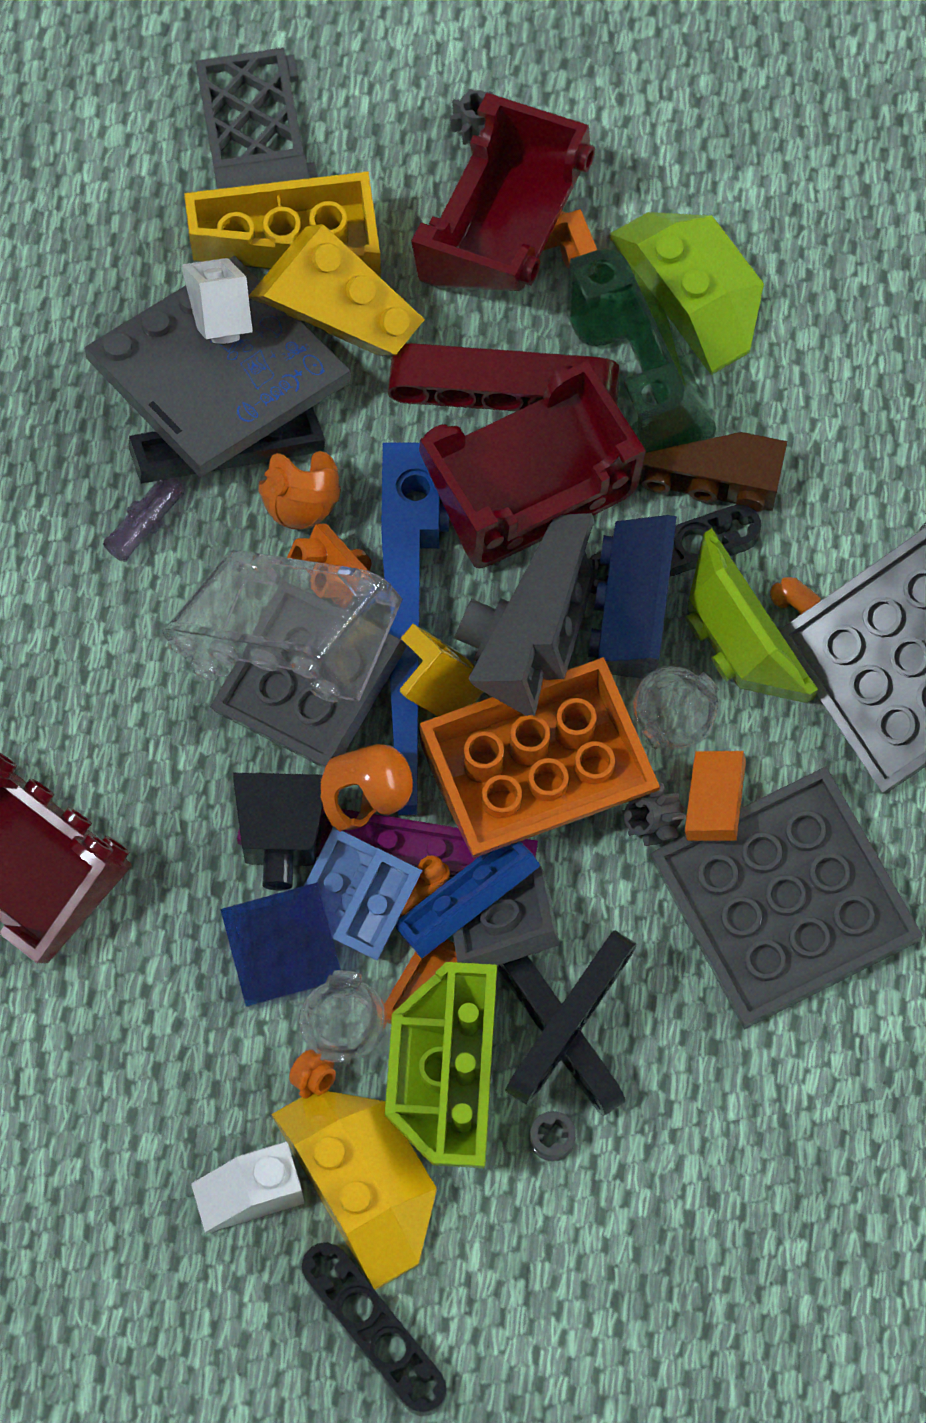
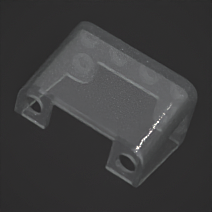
M231 550L227 552L164 628L162 634L169 641L168 647L182 655L191 664L190 670L194 674L206 680L215 681L218 677H227L233 668V664L238 660L249 662L265 671H275L277 667L292 670L302 676L312 686L311 692L322 700L338 702L339 698L360 702L403 599L389 582L370 571Z

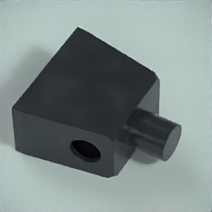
M233 773L244 861L249 865H263L262 886L264 888L275 891L289 890L293 885V866L315 865L326 819L321 800V779L323 774Z

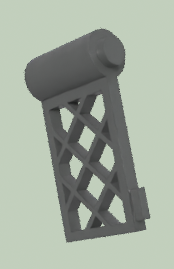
M283 47L195 61L217 189L318 177L315 162L306 163L291 88V82L299 81L294 55L285 56ZM278 65L279 71L268 83L252 75L259 66ZM227 72L235 78L222 90L208 82L207 74ZM244 83L260 91L250 104L233 96ZM211 96L215 98L213 102H211ZM269 97L285 105V108L275 119L259 111V108ZM225 104L241 112L230 126L214 117ZM250 118L267 127L256 140L240 132L241 128ZM287 120H288L289 127L286 126V125H284ZM217 131L222 134L219 138L217 136ZM278 133L292 141L293 149L273 151L265 145ZM231 140L247 148L241 157L221 159L220 152Z

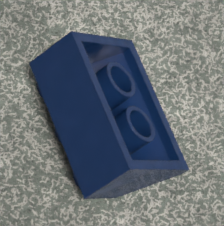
M662 515L615 521L613 536L603 535L600 564L609 565L607 583L597 582L594 610L603 611L601 629H591L588 657L597 659L604 657L612 675L650 680L654 678L660 658L677 516Z

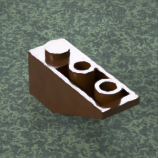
M738 432L645 453L639 484L655 493H666L670 490L686 493L694 500L704 503L720 500L736 505H746L756 512L762 510L773 511L788 441Z

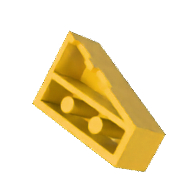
M324 224L306 226L249 295V298L256 302L269 305L287 313L290 317L299 321H305L325 330L326 333L376 355H396L425 320Z

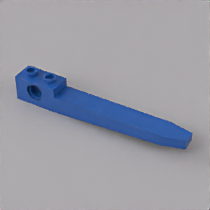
M383 442L381 533L387 633L400 639L412 624L420 627V548L439 549L440 532H449V516L443 503H440V496L420 455V443ZM413 491H419L427 495L419 501H412L405 497ZM404 642L407 648L390 675L394 748L404 756L409 764L413 778V790L410 799L398 811V815H418L419 705L404 697L400 693V688L419 666V656Z

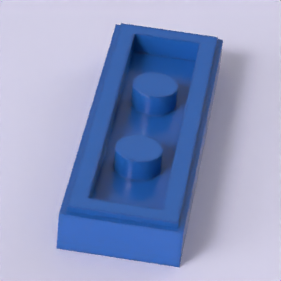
M520 841L481 855L398 919L395 928L422 959L541 865Z

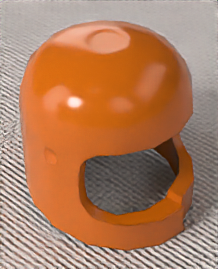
M382 744L366 746L330 759L321 779V800L325 814L330 823L339 832L362 827L376 811L384 815H390L399 811L407 804L413 790L412 772L404 756L392 746ZM351 785H359L363 791L361 809L356 819H350L345 815L338 804V795L341 789Z

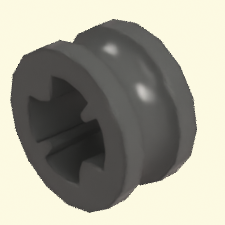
M547 1111L540 1114L533 1121L530 1129V1145L537 1156L547 1161H559L566 1158L572 1152L575 1145L576 1128L566 1114L558 1111ZM555 1125L561 1126L564 1129L562 1130L561 1137L567 1138V1141L563 1145L555 1142L550 1148L542 1144L544 1142V1134H538L542 1128L552 1130Z

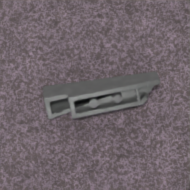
M592 513L561 515L552 520L469 676V681L473 686L525 716L535 715L544 676L546 680L565 679L595 579V559L587 558L585 552L592 526H594Z

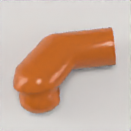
M784 577L780 583H775L770 589V597L774 605L780 608H786L791 605L800 615L821 601L814 591L799 579L793 577Z
M427 856L419 862L417 868L421 869L422 873L399 919L449 881V867L438 856Z

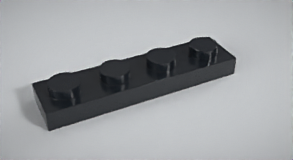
M313 406L212 471L268 462L272 455L277 453L291 458L314 454L318 451L324 452L325 437ZM156 431L129 436V451L140 484L196 474Z

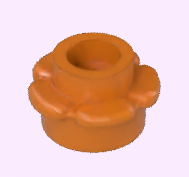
M311 1049L305 1051L297 1058L291 1068L289 1081L300 1090L299 1095L302 1098L307 1099L313 1093L320 1096L332 1087L336 1078V1071L333 1069V1057L329 1054H319Z

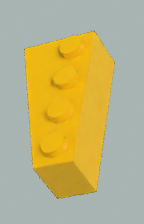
M369 171L184 193L193 261L230 259L235 256L244 266L272 268L306 226L324 224L381 278L380 248Z

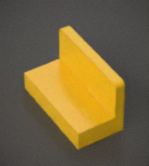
M412 624L400 638L423 660L400 688V693L408 700L436 716H441L474 704L483 693L482 690L473 686L469 681V676L475 665L464 654L415 624Z

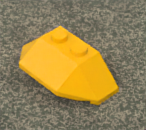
M327 1091L320 1096L313 1093L307 1099L301 1097L274 1112L272 1117L368 1282L374 1290H377L419 1265L437 1188L408 1139L385 1117V1101Z

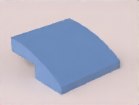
M333 827L289 917L378 961L422 870L343 831L339 832Z

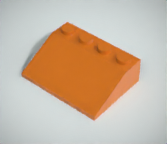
M604 657L567 670L565 679L546 680L544 678L535 715L525 716L496 698L491 697L420 723L421 747L442 797L473 858L660 790V785Z

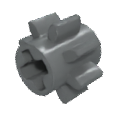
M469 89L468 93L461 100L453 99L452 101L453 115L449 116L451 132H462V144L464 145L470 143L473 135L479 136L480 131L485 127L486 118L478 116L477 112L486 94L485 91Z
M661 782L659 783V791L629 801L625 809L622 810L626 826L629 829V836L643 835L644 846L661 844L662 840L677 838L679 835L676 828L681 824L682 819L686 818L679 800L680 794H664L665 788Z

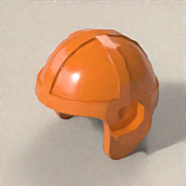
M318 451L311 457L310 471L300 470L290 459L280 453L272 455L269 469L264 473L267 479L260 481L258 484L259 494L269 515L279 525L289 529H310L315 524H320L332 512L341 494L338 468L332 457L323 451Z

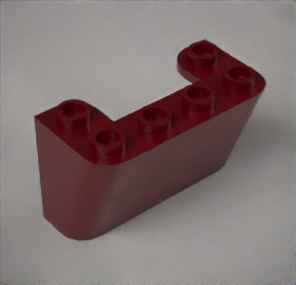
M0 753V922L4 924L0 930V935L35 963L47 964L132 867L131 863L126 859L130 852L111 837L105 836L103 840L98 838L88 830L92 824L89 819L70 807L63 811L51 801L54 793L32 778L25 782L14 773L17 765Z

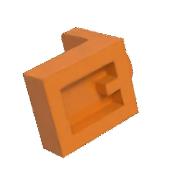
M581 209L569 213L561 212L543 251L560 246L561 255L568 269L575 268L580 282L597 277L600 255Z

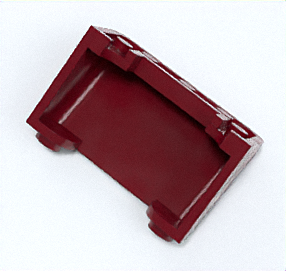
M486 92L477 110L478 116L486 118L485 127L482 128L479 136L473 135L470 141L472 156L441 217L432 216L429 225L420 223L411 243L420 282L446 288L521 291L526 284L531 286L534 283L540 268L539 257L580 173H586L590 169L594 159L595 146L590 145L589 125Z
M588 360L574 367L571 365L561 367L552 373L548 379L549 384L544 391V398L470 434L465 435L458 426L448 427L446 424H441L429 430L420 439V455L463 549L475 568H485L542 541L552 520L561 515L592 513L594 516L625 500L637 489L646 450Z

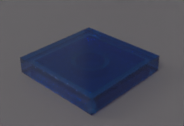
M318 883L220 909L246 1007L345 981Z

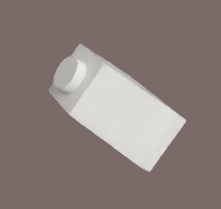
M228 258L182 264L183 276L197 330L205 339H212V342L217 344L238 341L240 334L253 332L246 276Z
M288 1142L238 1156L191 1183L205 1234L305 1204Z

